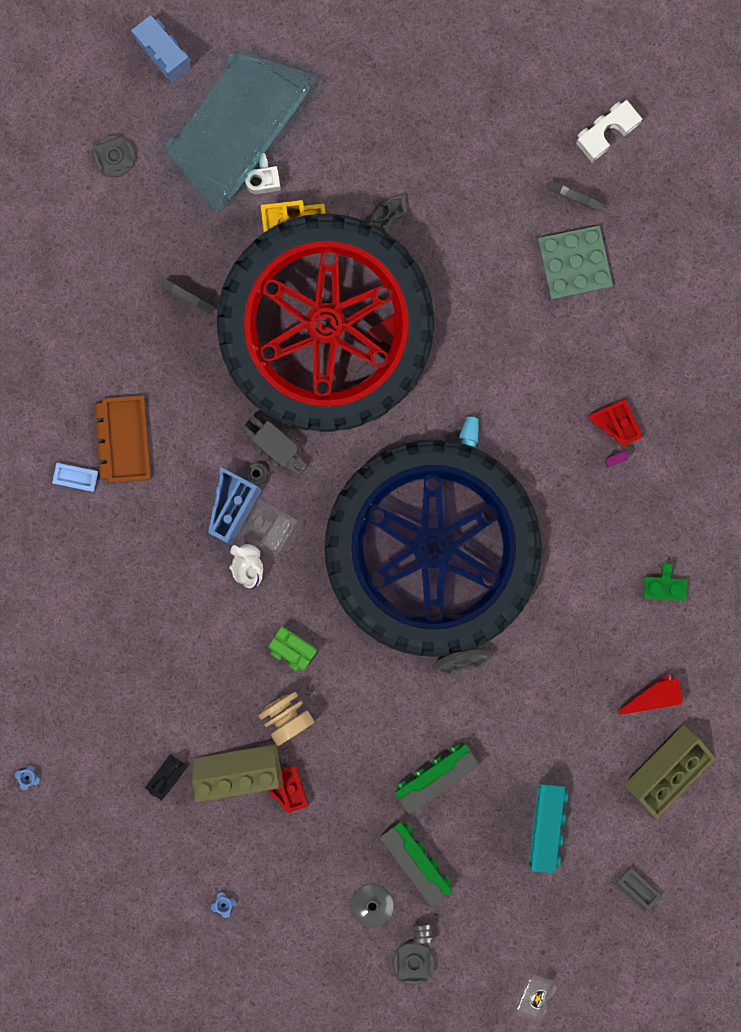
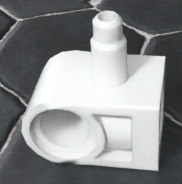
M259 154L260 169H254L247 173L245 177L247 189L253 194L280 191L277 166L268 167L266 154ZM253 178H260L262 180L259 186H253L250 182Z

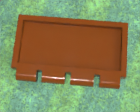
M145 396L102 399V403L94 404L95 419H104V422L96 423L97 440L105 439V443L97 444L98 460H107V464L99 465L100 480L108 479V483L151 480Z

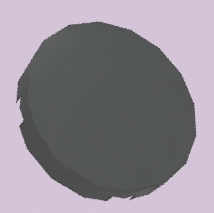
M117 135L107 136L101 139L94 149V163L105 176L120 177L128 173L134 166L135 151L127 139Z
M409 942L397 949L392 965L394 973L399 980L405 984L415 986L423 984L432 976L435 960L433 953L427 946Z

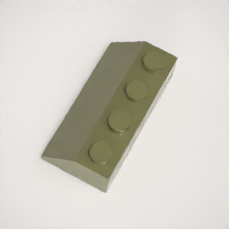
M682 725L644 763L637 773L628 780L624 787L655 819H658L716 758L695 734Z
M277 745L193 758L192 784L195 802L284 787Z

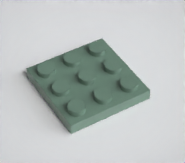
M600 225L538 238L551 300L613 287Z

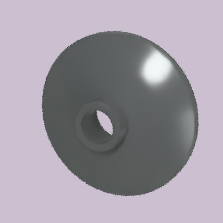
M376 884L365 885L358 889L351 901V911L354 918L366 927H379L385 924L390 919L394 909L391 894L384 887ZM375 903L377 907L375 910H370L368 905Z

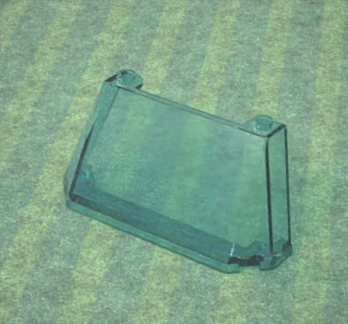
M242 50L236 54L232 52L226 60L228 66L181 132L175 138L173 136L169 138L165 144L167 149L164 152L213 213H219L224 207L221 203L225 199L230 200L235 195L311 89L308 86L312 85L316 80L314 75Z

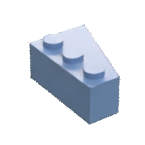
M150 15L133 28L131 32L133 37L172 84L191 69L189 63L191 59L184 50L182 51L177 46L178 43L174 37L164 31L165 27L158 18L155 20Z
M221 467L208 533L232 546L262 490L258 486Z

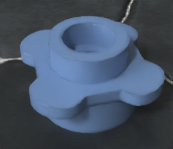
M28 765L22 771L18 770L15 772V778L18 779L22 790H27L29 786L37 785L40 782L32 765Z
M220 892L217 894L216 902L211 905V910L222 914L224 918H228L232 907L236 905V900L225 896V893Z

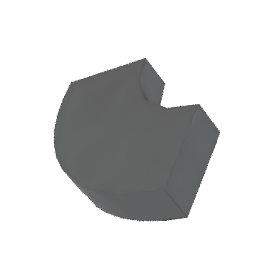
M550 181L547 186L548 190L592 210L601 212L604 207L602 203L571 190L564 185Z
M406 195L394 196L382 203L372 215L369 223L389 234L392 224L399 218L407 216Z
M164 279L161 284L168 291L210 314L216 308L167 279Z
M475 649L463 653L461 651L436 661L432 668L433 671L448 676L463 669H480L492 658L491 651Z

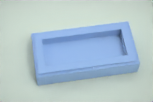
M56 463L52 484L94 492L98 471Z

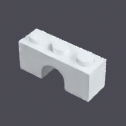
M627 100L622 104L620 102L616 103L610 109V114L606 117L601 115L594 121L595 126L590 130L585 128L578 134L579 139L576 144L591 162H594L610 147V144L604 138V131L614 128L619 130L625 137L641 123L642 118Z

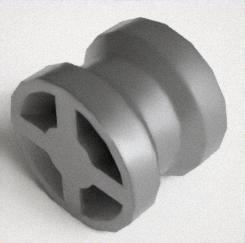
M433 923L412 925V929L415 932V937L413 938L415 944L435 941V937L432 935Z

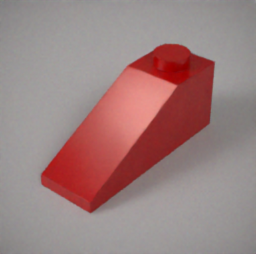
M672 675L660 677L659 682L653 683L617 710L618 715L683 704L679 679H673Z

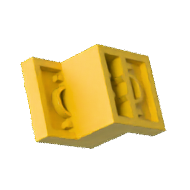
M303 200L261 205L264 232L293 218L312 214H326L324 204L303 206Z

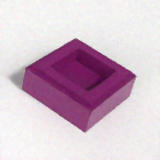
M624 451L606 458L604 462L606 467L609 468L625 462L629 458Z

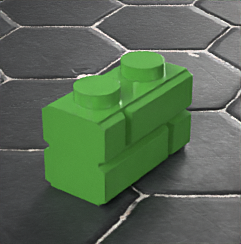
M283 626L268 647L271 649L270 654L279 660L282 657L289 661L288 666L297 672L300 669L304 671L318 651V649Z

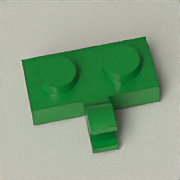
M662 563L661 578L644 577L643 598L686 601L687 580L671 579L672 564Z

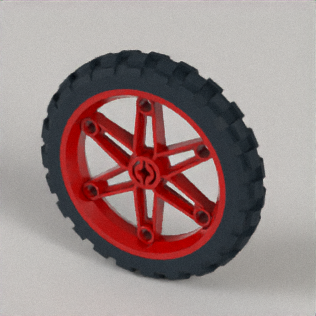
M304 215L280 223L261 234L241 253L233 264L223 285L218 303L217 334L219 347L227 370L236 386H238L250 402L266 413V415L279 422L303 430L319 432L349 430L363 426L373 420L375 421L388 413L389 410L398 405L409 394L410 390L419 380L430 356L433 344V301L429 286L417 262L408 250L386 231L369 222L347 215ZM321 253L315 301L273 279L282 268L291 262L308 255ZM325 254H334L335 262L332 265L324 263L323 258ZM338 254L350 257L364 264L376 274L383 284L339 302ZM326 271L332 272V304L322 303ZM270 282H275L278 285V291L274 294H269L266 291V285ZM381 288L388 290L389 295L385 300H380L377 297V292ZM264 293L301 322L260 346L256 330V316L261 296ZM286 293L312 307L307 317L282 299V295ZM371 298L373 303L345 319L341 309ZM391 300L394 309L395 329L389 352L386 353L352 327L351 324ZM322 312H330V313H333V314L335 315L336 319H337V324H336L335 319H334L330 314H328V313L320 314V313H322ZM318 316L324 320L330 318V324L336 329L333 330L327 326L324 329L321 328L323 324L316 317ZM314 322H316V326H317V328H318L321 332H323V333H330V334H321V333H319V332L315 329ZM302 329H307L311 337L281 349L279 343ZM347 330L369 347L370 350L368 353H365L339 338ZM319 342L330 343L326 374H320ZM312 344L313 391L300 388L288 382L272 368L269 362ZM337 345L378 367L372 375L361 383L348 389L331 392ZM270 346L274 348L275 354L273 357H264L263 349ZM378 352L385 355V360L381 364H377L373 360L374 355ZM321 381L328 384L327 391L323 393L318 392L316 389L317 384Z

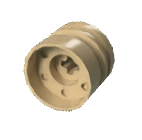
M296 692L283 695L266 706L264 711L258 715L260 720L267 716L271 717L272 720L264 724L265 727L276 725L277 728L270 735L277 746L315 723L308 711L300 714L296 711L303 704L302 701L294 706L291 703L293 699L298 697Z

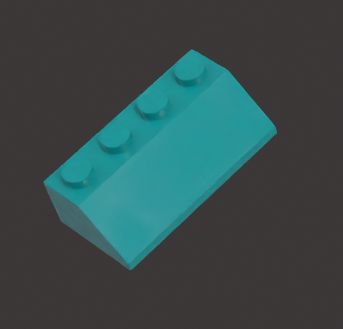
M538 783L528 865L532 872L555 873L556 868L560 867L561 855H557L558 846L562 847L563 834L560 833V827L565 824L566 812H562L563 803L567 804L568 791H565V786Z

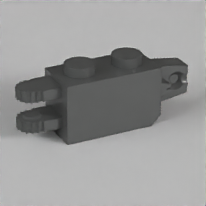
M251 415L250 421L258 426L260 430L255 435L247 426L243 425L240 429L251 438L254 443L252 447L261 455L265 452L271 458L268 461L277 469L280 466L283 469L286 467L299 476L307 465L297 455V445L269 421L262 424Z

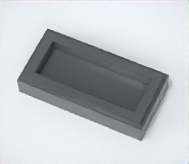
M631 866L616 881L648 911L663 896Z

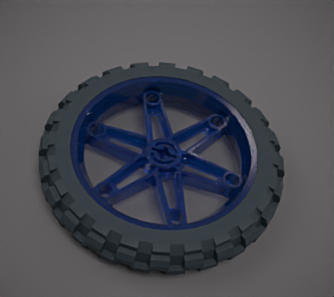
M433 439L417 440L400 444L376 455L367 461L346 482L336 498L328 519L324 547L325 563L332 589L340 605L352 621L367 635L385 646L406 654L428 657L449 656L461 651L463 653L489 642L501 634L519 616L529 601L539 576L542 539L538 517L527 492L521 483L499 461H496L479 449L459 442ZM429 479L437 480L438 488L430 490L426 485ZM424 480L421 526L378 507L389 494L398 488L415 481ZM441 480L454 482L466 487L479 496L487 506L445 526ZM430 497H436L438 528H428ZM485 510L493 512L494 518L492 521H485L483 519L482 513ZM375 511L382 512L384 515L383 520L374 522L371 518L372 513ZM474 520L477 521L479 525L452 543L447 533ZM389 521L418 533L414 543L387 526ZM495 521H497L502 539V558L498 574L458 548ZM369 522L408 548L371 575L367 571L364 559V537ZM436 543V548L442 553L436 551L430 553V548L426 544L432 545ZM414 553L419 563L392 576L389 575L387 571ZM452 553L479 570L477 576L448 563ZM428 567H439L437 599H431ZM421 570L425 617L399 609L390 603L378 590ZM445 570L489 589L478 602L466 610L442 617ZM379 574L383 576L384 583L381 586H375L372 583L374 575ZM485 574H492L495 581L493 585H486L483 582ZM436 606L439 608L440 614L437 618H431L428 615L429 607Z

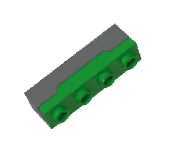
M459 743L449 749L450 754L443 758L440 755L431 762L432 767L427 770L424 767L413 774L415 776L410 782L404 780L396 786L397 791L394 793L408 814H411L480 766L465 744L462 746Z
M399 821L395 826L383 833L380 838L429 905L433 907L452 892L450 886L453 884L445 874L443 876L437 871L439 865L433 857L428 859L424 854L427 849L420 840L416 842L411 835L414 832L407 822L402 824Z

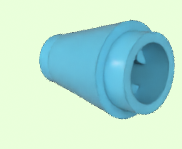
M475 417L466 418L458 437L459 443L474 448L478 445L479 419Z

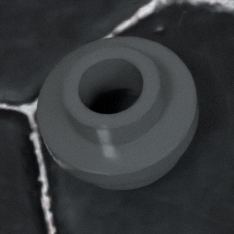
M258 463L250 465L246 470L247 480L255 485L263 483L267 478L266 468ZM259 470L260 476L258 478L253 477V471Z

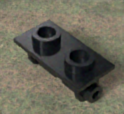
M170 754L146 785L145 789L152 796L162 801L188 766Z

